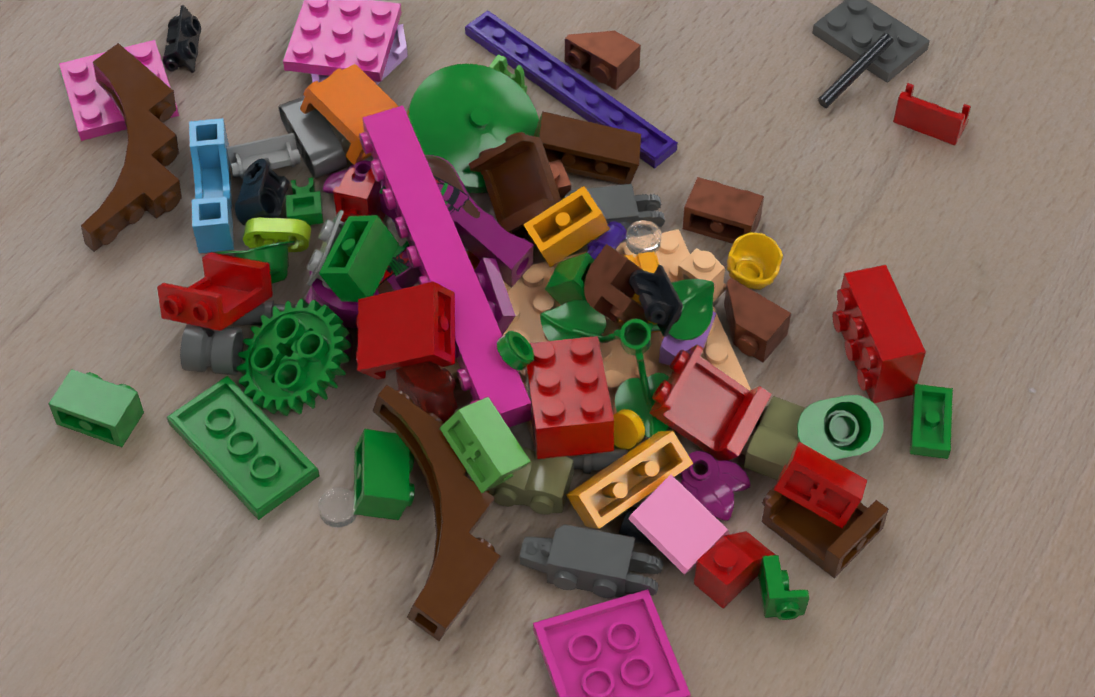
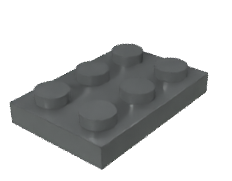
M844 0L817 21L813 26L812 34L853 61H856L883 33H888L894 42L867 68L868 71L887 83L927 51L930 40L867 0Z

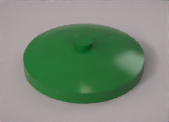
M456 64L435 71L419 85L407 110V116L424 155H434L449 161L455 168L467 192L488 193L483 175L480 172L471 171L469 163L479 158L480 152L505 143V139L514 133L523 132L525 135L534 136L539 122L537 111L531 99L514 80L493 68L477 64Z

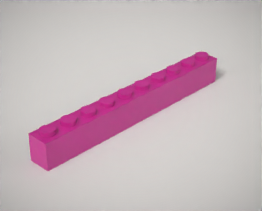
M404 106L363 117L364 132L359 133L362 148L365 154H372L374 160L371 161V168L377 182L383 181L386 188L382 190L388 210L394 209L397 214L394 222L400 239L406 238L410 247H407L406 251L413 269L419 267L422 276L418 278L419 284L434 281L455 292V359H457L460 369L457 370V376L463 391L470 390L474 400L470 404L489 397L509 428L530 421V398L518 371L511 368L501 358L497 350V341L502 337L501 331Z

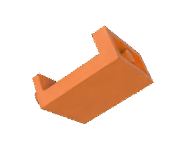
M353 64L343 70H335L327 79L321 82L314 81L303 93L304 100L300 110L307 114L317 109L351 143L346 153V158L355 165L357 162L372 156L371 153L365 154L359 138V133L364 132L363 117L399 106L356 64Z

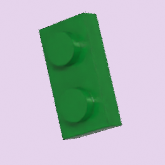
M915 384L912 400L910 454L943 459L949 458L951 452L953 388Z

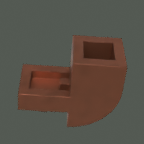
M606 244L590 266L586 275L584 292L587 302L593 309L613 322L619 318L625 323L631 319H640L648 323L649 321L644 315L643 307L632 299L635 291L629 284L632 272L643 269Z

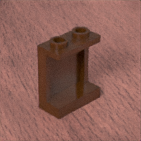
M523 132L514 133L505 139V143L496 148H489L480 152L479 158L469 163L471 171L480 172L483 175L498 224L512 235L520 238L529 235L523 224L561 201L542 140L539 137L525 135Z
M773 487L766 494L762 502L764 505L762 523L835 579L883 529L889 509L877 500L868 508L860 502L842 529L775 491Z

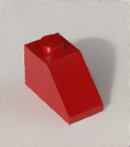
M747 531L725 535L697 560L694 585L724 609L758 576L762 557L775 554Z

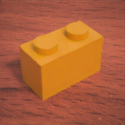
M585 186L523 224L549 267H552L590 243L591 240L610 230L603 213Z

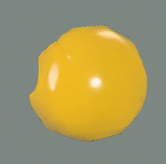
M749 232L734 241L728 253L727 271L732 279L749 289L761 290L772 284L777 277L783 253L772 238L763 233Z

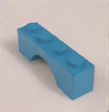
M224 119L189 121L190 151L195 183V199L191 200L192 228L198 252L208 253L234 250L231 173L227 151L229 142Z

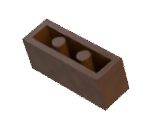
M542 111L534 137L541 138L549 162L561 159L566 172L623 185L631 184L640 161V133Z

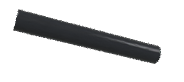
M883 33L818 98L820 105L828 108L894 42L893 38L888 33Z

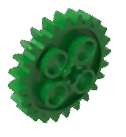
M303 298L299 299L297 306L289 300L286 301L284 311L274 306L272 311L273 317L270 319L262 315L261 321L263 325L260 328L256 326H251L250 328L255 334L253 339H243V342L248 346V350L238 353V356L245 361V363L237 366V370L244 375L238 380L246 388L244 394L251 398L252 402L260 408H265L272 414L279 411L284 416H288L291 409L298 414H302L304 403L314 409L317 396L327 400L328 396L325 389L328 386L335 389L338 388L337 383L333 379L336 375L343 376L346 374L340 368V364L346 363L351 359L343 352L352 346L345 339L349 331L342 325L344 321L325 304L321 306L316 300H312L308 304Z

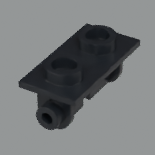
M181 5L180 15L174 16L168 22L166 41L169 45L165 46L163 64L170 71L186 66L193 73L195 72L196 58L198 56L201 24L198 18L194 15L192 16L184 5Z
M658 265L654 273L635 270L630 276L629 284L636 295H640L638 299L644 309L646 319L657 323L662 335L666 337L673 324L678 322L683 304L662 265Z

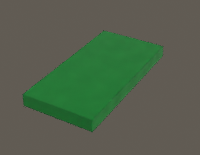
M228 375L167 416L169 425L258 520L320 476L318 468L244 394Z

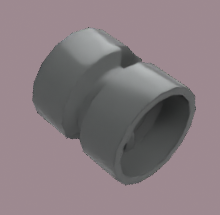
M187 324L183 332L180 349L182 369L205 372L208 367H211L215 374L237 375L239 372L237 366L242 363V358L238 356V353L242 352L244 348L242 329L226 327L222 331H213V329Z

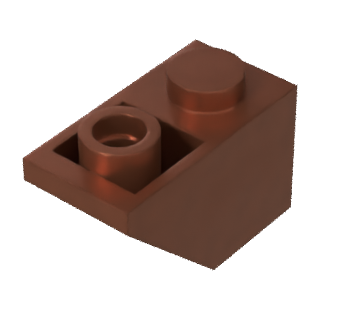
M615 30L569 34L565 37V62L615 90L640 68L641 45Z

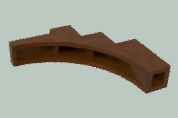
M119 43L93 61L96 82L113 99L124 118L128 133L125 162L115 187L100 208L81 225L84 242L93 252L101 246L113 242L120 231L129 224L138 222L146 211L157 219L164 212L172 211L182 199L180 180L165 168L179 154L177 135L162 123L170 119L176 111L174 90Z
M386 385L377 396L373 412L398 434L413 453L426 478L435 515L436 540L432 567L425 586L414 602L407 618L440 641L493 571L501 557L487 540L480 537L475 538L471 535L488 513L495 497L490 494L489 490L481 494L474 481L467 478L469 473L439 429L444 424L443 421L435 414L426 413L416 406L405 392L394 390L389 385Z

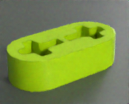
M252 218L246 222L243 242L246 246L253 249L273 243L295 241L294 245L288 247V252H302L309 247L311 227L306 222L298 219Z

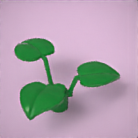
M685 279L672 282L683 304V308L678 322L673 324L669 335L681 341L696 339L708 329L711 323L714 283L703 279ZM585 300L570 301L540 314L541 325L548 341L598 336L601 343L621 339L623 349L628 354L636 356L640 379L629 378L619 386L615 394L616 411L629 409L637 413L644 423L645 437L650 438L658 431H666L669 426L650 414L656 402L652 399L653 394L661 382L664 380L668 381L669 376L664 373H655L647 377L643 356L651 346V332L660 331L657 324L651 322L647 324L640 319H631L624 323L621 330L617 329L612 334L602 336L607 325L606 318L593 309Z

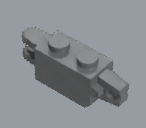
M632 184L587 189L603 213L607 223L615 221L625 227L627 230L625 240L638 238V231L659 229V227L664 225V213L658 210L662 205L658 195H634ZM570 190L564 196V198H566L567 196H569L577 190Z
M567 524L555 530L554 538L525 537L520 550V565L546 573L547 583L554 584L563 590L580 589L590 591L603 598L623 597L626 592L636 593L647 589L650 595H656L659 587L656 580L630 572L635 571L655 575L661 573L664 563L657 556L634 552L635 538Z

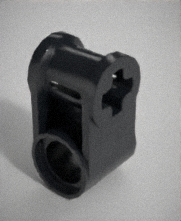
M261 158L254 161L243 176V184L238 200L235 203V213L240 223L244 226L252 218H275L279 216L285 194L289 188V180L285 176H278L271 170L269 163L265 159Z

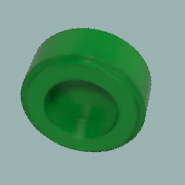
M508 331L498 339L497 350L501 358L511 368L522 370L534 360V352L530 343L520 333Z

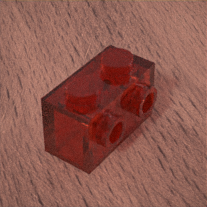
M428 361L401 367L396 370L398 390L405 392L416 406L426 413L435 414L443 423L455 413V410L458 408L453 389L456 388V383L448 369H441L437 364Z

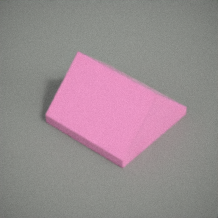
M671 474L628 518L684 575L696 566L697 560L725 535H730L728 529Z

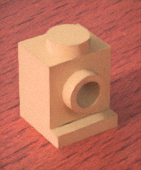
M696 248L678 265L677 281L685 279L712 281L714 283V302L726 290V284L723 283L725 267L721 265L711 252L700 251Z

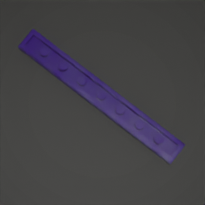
M487 10L465 26V34L495 56L501 55L506 57L508 65L513 69L521 65L524 70V76L588 122L640 133V159L654 169L677 151L678 142Z

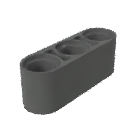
M304 96L278 106L284 127L288 134L294 133L299 154L314 179L347 167L343 148L326 118L317 109L307 114L300 110Z

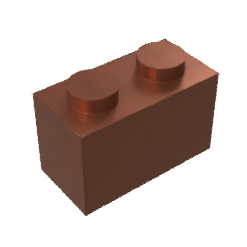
M697 177L684 207L682 229L733 244L738 237L749 232H756L762 215L764 196L748 190L724 185L717 181Z

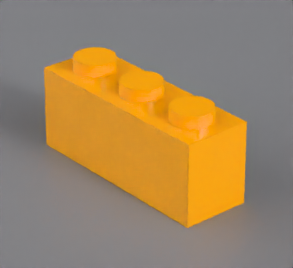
M658 431L570 491L566 496L586 527L600 529L655 491L670 474L675 477L691 466L693 462L674 431Z

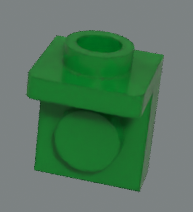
M779 555L763 556L758 579L765 618L777 617L780 620H791L804 615L809 602L808 590H789L787 570H781Z

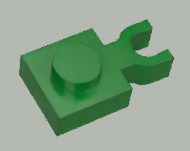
M313 177L308 178L309 184L304 187H298L296 180H291L293 195H286L287 219L302 220L309 226L324 223L320 191L315 192Z

